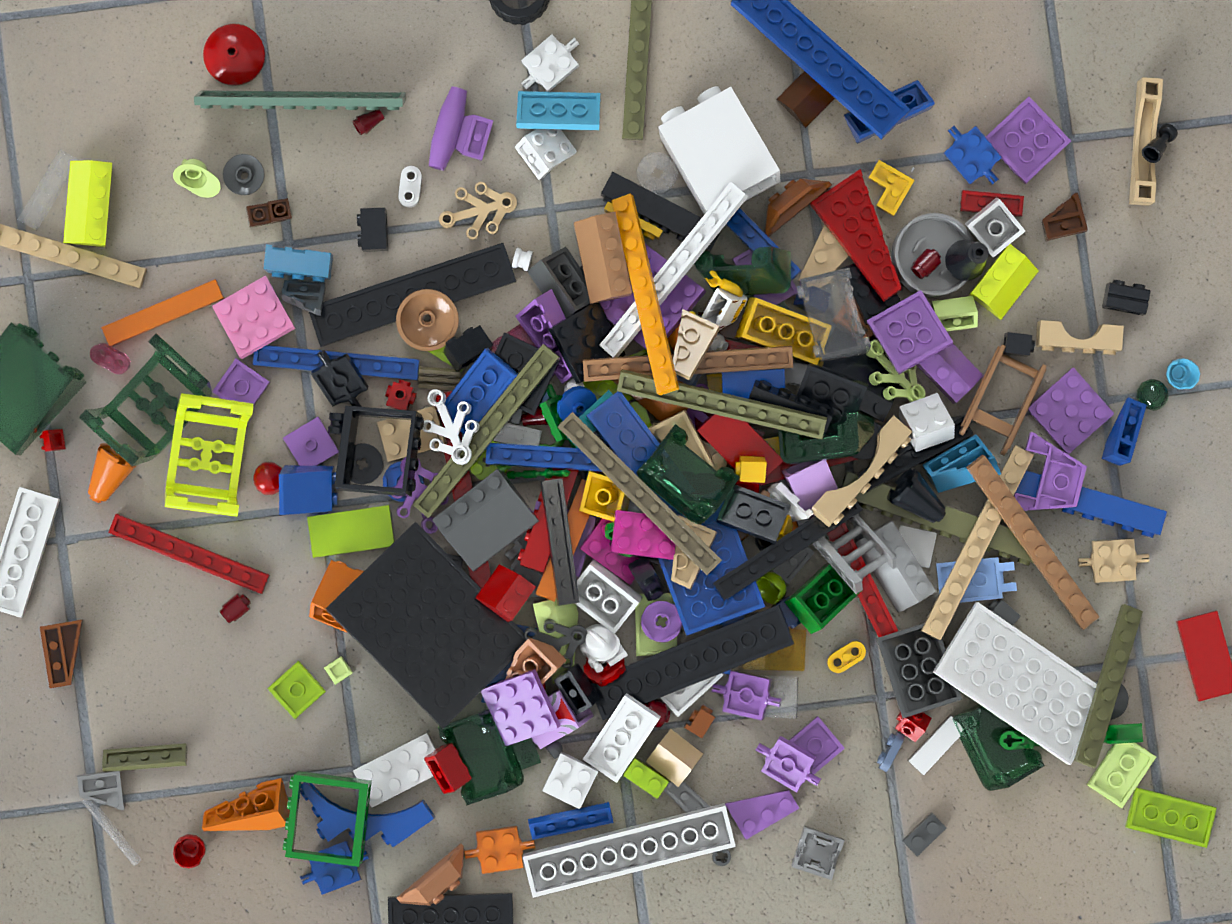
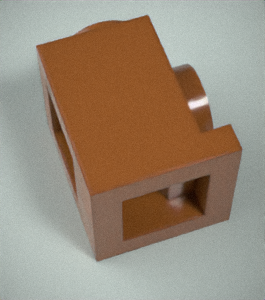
M702 705L698 711L694 710L689 718L691 723L690 725L685 723L684 728L703 738L715 719V716L712 715L713 710Z

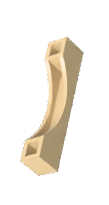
M1142 77L1137 82L1129 204L1150 206L1155 203V163H1150L1144 159L1142 149L1151 140L1156 138L1163 89V79Z
M893 415L877 434L875 456L868 470L850 485L837 490L826 491L811 508L814 515L828 527L833 523L837 525L844 517L842 512L846 508L850 510L858 501L855 497L860 492L864 494L871 486L870 480L873 477L878 479L884 472L882 467L885 463L891 464L898 456L896 451L900 447L904 449L912 440L909 438L912 431Z

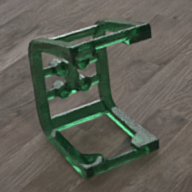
M157 333L148 341L155 351L153 356L118 395L105 407L86 409L79 417L132 467L154 459L169 445L173 438L174 425H171L166 420L165 414L158 410L162 409L165 403L168 409L177 411L179 399L166 392L163 384L155 382L148 376L159 363L194 395L211 397L213 394L210 382ZM167 355H168L170 358H172V359H173L181 368H183L188 374L186 375L177 365H175V364L167 357ZM142 382L150 388V392L153 395L158 396L151 403L147 398L141 397L134 391ZM128 397L136 403L137 409L144 411L151 417V421L154 424L160 425L167 431L156 444L117 410ZM189 408L186 411L199 412L201 409ZM109 416L145 450L138 452L127 443L119 444L102 428L105 423L101 419ZM184 421V423H183V428H184L190 421Z

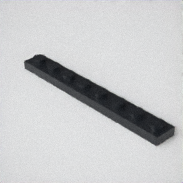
M856 502L850 510L846 508L842 512L844 517L837 525L833 523L830 527L814 516L779 539L776 544L765 548L715 581L713 586L723 601L728 600L860 513L863 509Z

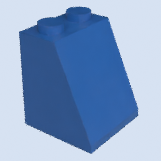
M284 465L279 473V515L332 511L334 505L338 504V493L334 492L336 477L334 466Z

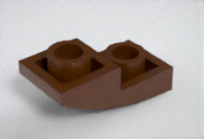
M288 198L246 206L250 228L292 219Z

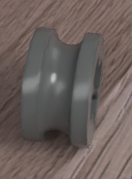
M728 849L720 850L728 855L723 862L720 859H716L719 851L713 852L712 858L716 865L726 866L730 862L731 854Z

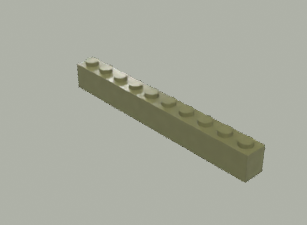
M846 472L841 488L858 480V476L851 472ZM885 484L869 492L866 491L864 494L860 492L855 497L858 500L857 502L862 504L861 508L873 511L874 508L881 510V515L889 518L896 515L901 517V522L910 525L913 522L921 524V529L930 532L932 529L939 530V535L950 539L952 535L959 537V542L964 544L978 518L977 516L945 506L944 512L946 514L940 522L931 523L890 503L887 500L890 489L895 490V488ZM999 524L986 551L990 552L991 549L999 551L998 555L1010 559L1011 556L1018 558L1017 562L1027 566L1030 563H1034L1008 527Z

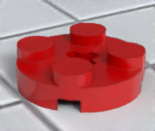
M587 656L586 664L583 666L584 673L589 680L601 687L616 680L626 670L624 658L611 667L607 664L599 673L590 667Z

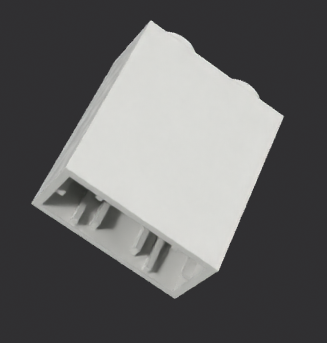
M718 86L712 87L698 96L699 104L685 112L683 107L679 106L671 109L661 117L663 124L658 126L660 139L704 215L731 182L748 195L745 201L780 182L778 166L732 87L722 92Z

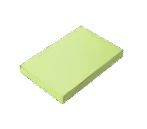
M664 593L660 598L648 601L644 594H640L642 599L635 608L636 656H653L677 646V636L668 642H656L645 635L641 626V616L645 608L651 603L667 601L675 605L671 593ZM658 616L656 625L665 627V622L668 619Z
M1137 743L1113 744L1086 785L1120 808H1123L1156 759V756Z

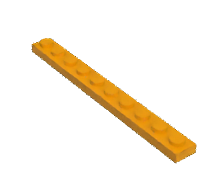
M630 193L613 199L612 204L614 212H616L623 251L658 395H663L679 390V385L634 196Z

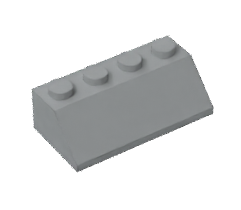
M888 521L873 531L887 548L891 547L897 556L894 569L886 562L875 569L873 573L898 613L936 592L893 521ZM863 537L856 541L855 544L859 548L868 540ZM875 548L863 554L868 564L881 556Z

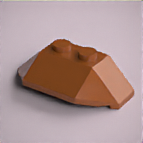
M794 179L784 187L786 190L781 195L777 192L769 199L770 203L767 206L764 233L770 237L811 204L813 200L827 191L832 184L829 181L799 179L797 182Z

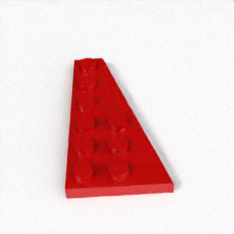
M859 169L813 200L810 205L881 299L886 301L901 291V285L895 267L892 264L888 247L885 244L874 206L871 203L869 191L864 183L862 171Z

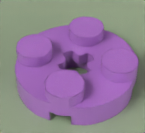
M667 601L651 603L645 608L641 616V626L645 635L656 642L671 641L679 634L682 627L676 606ZM658 616L668 619L665 622V627L656 625Z

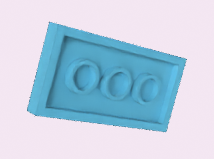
M518 91L517 128L599 130L600 93Z

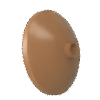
M421 289L409 294L401 302L396 315V325L402 339L411 347L422 351H433L444 347L445 343L455 336L459 322L458 312L452 300L444 293L433 289ZM425 314H429L431 316V319L429 321H425L423 319V316Z

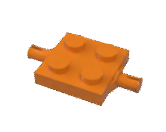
M517 826L476 832L477 848L464 850L465 859L478 857L481 863L482 874L523 868V850L535 849L534 840L522 842Z

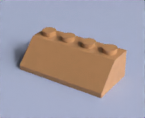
M616 212L595 215L574 222L590 304L631 296L632 290Z

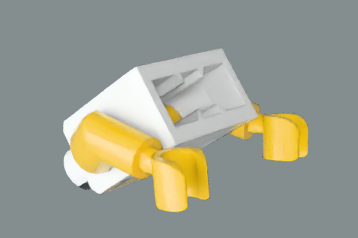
M710 271L709 273L714 278H705L711 287L719 285V288L715 290L701 318L720 326V329L737 320L743 307L746 306L747 297L743 295V290L736 283L727 279L721 280L715 271Z

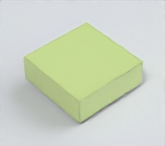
M342 656L324 667L335 685L353 673Z

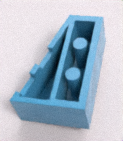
M977 434L923 464L930 483L938 493L976 482L966 467L981 455L986 456L998 475L1001 474L995 457Z

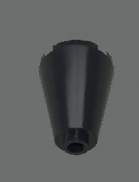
M965 239L955 242L947 250L945 256L947 270L950 271L954 278L961 281H970L979 277L987 263L988 248L984 244Z
M915 468L905 471L896 480L897 487L895 490L891 488L888 493L887 500L890 503L931 523L940 522L946 514L943 503Z

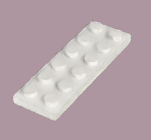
M19 487L0 546L1 612L23 618L60 499Z

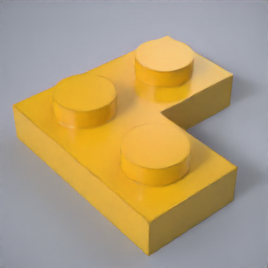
M878 160L868 179L884 187L885 191L875 207L894 216L912 186L914 179Z

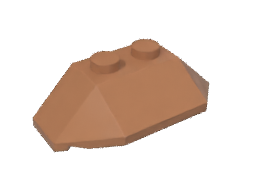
M460 843L397 897L398 901L402 904L429 906L433 903L436 905L445 897L443 895L449 889L453 891L461 884L464 846Z

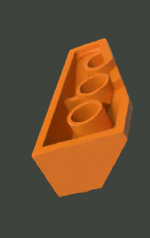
M282 778L262 782L256 785L257 789L249 793L244 791L239 794V798L231 802L225 801L205 811L202 830H271L285 827L290 809H287L288 799Z

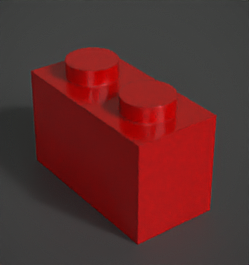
M452 743L440 746L423 758L443 794L455 792L472 779L467 766L462 762L458 750Z

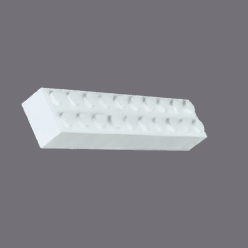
M723 803L524 853L523 860L534 898L736 846L726 806Z

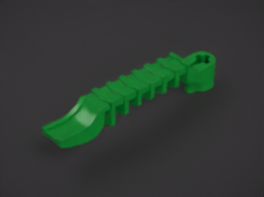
M1142 723L1109 724L1103 743L1143 742ZM1018 730L1003 731L999 736V744L1006 750L1040 746ZM1007 735H1010V737L1014 739H1021L1019 741L1011 742L1010 746H1008L1007 743L1003 742V739H1006Z

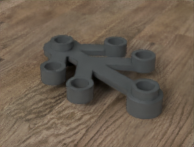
M547 619L544 622L545 632L553 633L556 631L565 636L556 638L539 632L534 627L526 628V640L532 638L552 645L558 652L562 646L569 644L563 657L569 659L570 663H564L562 665L563 668H570L573 665V655L578 645L586 642L585 639L588 633L586 628L581 625H574L569 628L556 623L553 619ZM547 624H553L554 627H553V628H547L546 625H547ZM528 632L535 633L534 636L527 635ZM579 633L581 637L575 638L574 635Z

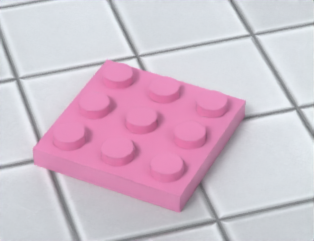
M266 275L212 306L241 359L296 329Z

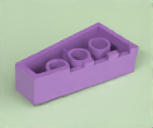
M551 289L535 298L515 317L537 348L545 344L560 357L561 361L555 375L563 384L573 378L549 331L550 327L565 319L564 313Z

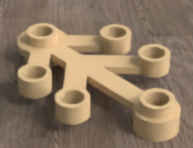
M478 182L475 185L476 193L479 195L485 194L495 201L487 204L467 193L465 188L459 187L455 191L456 198L461 201L464 200L475 207L456 213L445 211L440 214L439 222L442 227L448 229L452 228L456 221L477 216L472 227L466 231L467 237L470 240H475L478 238L479 230L489 212L498 210L493 221L488 222L486 225V230L489 234H496L504 215L515 210L517 206L516 197L509 192L499 194L488 188L484 182ZM479 185L485 186L483 192L477 190ZM460 190L465 192V196L462 198L458 197ZM505 199L511 201L509 206L503 205ZM445 216L451 217V221L449 223H445L443 221V218ZM491 224L496 225V230L493 232L489 231ZM470 230L476 231L475 237L469 236Z

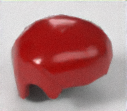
M274 462L261 463L253 475L254 485L257 490L264 495H274L279 492V473L282 468Z
M187 834L180 837L173 849L175 862L180 867L188 869L198 866L205 855L204 841L197 835Z

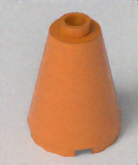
M101 443L98 447L88 489L90 499L98 503L107 501L138 464V462H135L136 458L132 454L119 447L117 450L111 449L112 445L108 443Z

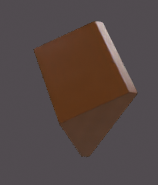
M804 71L776 100L806 128L835 98Z

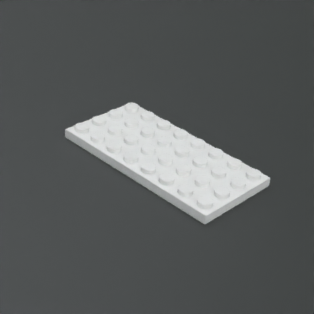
M975 602L933 673L1067 765H1071L1077 752L1097 684L979 602Z

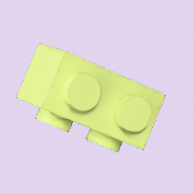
M973 296L932 301V308L946 331L978 327V310Z

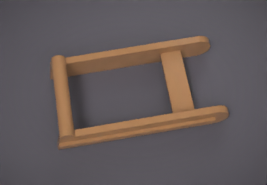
M1001 345L997 347L962 421L959 434L962 436L965 434L971 420L1007 437L1000 451V454L1004 456L1008 449L1011 448L1047 370V366L1043 364L1039 370L1025 365L1003 354L1006 346ZM999 361L1034 378L1013 425L977 408Z

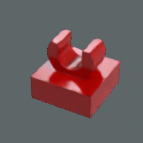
M63 429L42 431L40 439L43 438L44 446L41 447L42 450L47 452L66 449Z

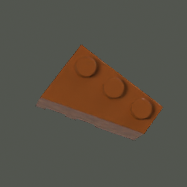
M83 619L40 626L49 688L72 684Z

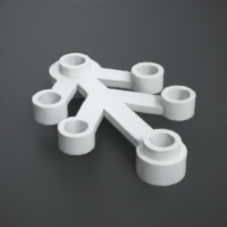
M434 389L428 394V402L432 406L437 407L445 428L436 425L431 420H425L422 430L449 438L453 447L444 444L442 440L437 438L432 439L429 446L433 451H442L450 454L456 464H467L472 457L469 445L473 434L479 430V423L474 420L466 422V432L461 442L458 435L465 415L471 412V405L465 401L460 402L457 406L458 411L453 423L445 405V393ZM438 395L441 396V400L439 402L436 401V397ZM466 404L467 409L463 412L462 406ZM428 423L431 424V428L429 430H427L426 425ZM474 423L475 428L470 430V425ZM438 441L439 447L435 449L434 444ZM461 451L465 452V456L463 458L460 457Z

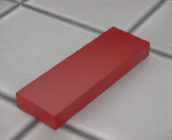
M962 190L960 211L978 213L997 197L1014 217H1022L1024 196Z

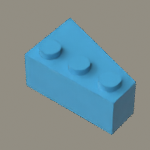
M266 244L263 269L271 273V277L284 278V275H290L294 280H304L305 277L313 278L312 281L325 283V279H331L333 261L331 253L297 250L291 247L278 248Z

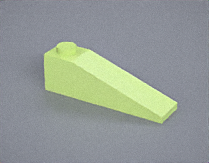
M557 598L555 602L545 600L533 603L539 632L556 638L565 636L556 631L553 633L545 632L544 622L547 619H553L556 623L569 628L578 625L579 613L575 603L557 606ZM547 624L546 627H547V628H553L554 625H553V624ZM569 644L561 647L559 653L562 656L566 654ZM574 653V655H573V665H572V666H574V663H575V653ZM566 659L565 664L570 663V660ZM561 666L551 676L553 684H555L554 680L568 668Z

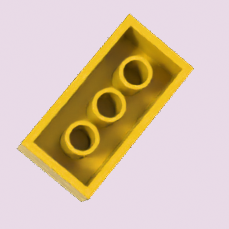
M754 297L748 300L735 337L762 347L792 346L793 359L807 364L810 362L818 365L831 326Z

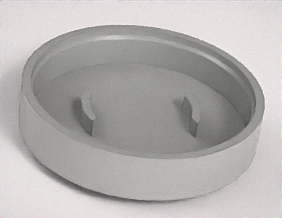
M939 213L921 215L908 222L896 235L891 251L892 264L895 267L899 281L911 292L916 293L921 290L925 297L929 298L945 296L959 289L967 281H961L952 276L946 268L945 256L947 250L955 242L965 239L973 241L968 230L958 220ZM926 249H935L941 255V264L928 277L918 278L911 270L913 262Z

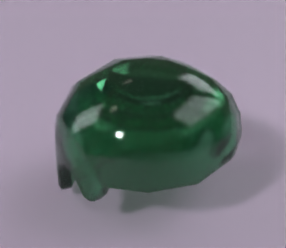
M1148 379L1138 387L1136 398L1137 401L1147 405L1146 409L1157 411L1166 405L1169 392L1161 381Z

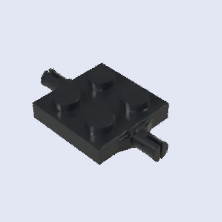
M325 350L320 351L317 355L323 362V365L312 370L311 375L332 407L343 402H349L351 406L362 407L356 397L368 390L369 386L349 355L346 353L336 359H330Z

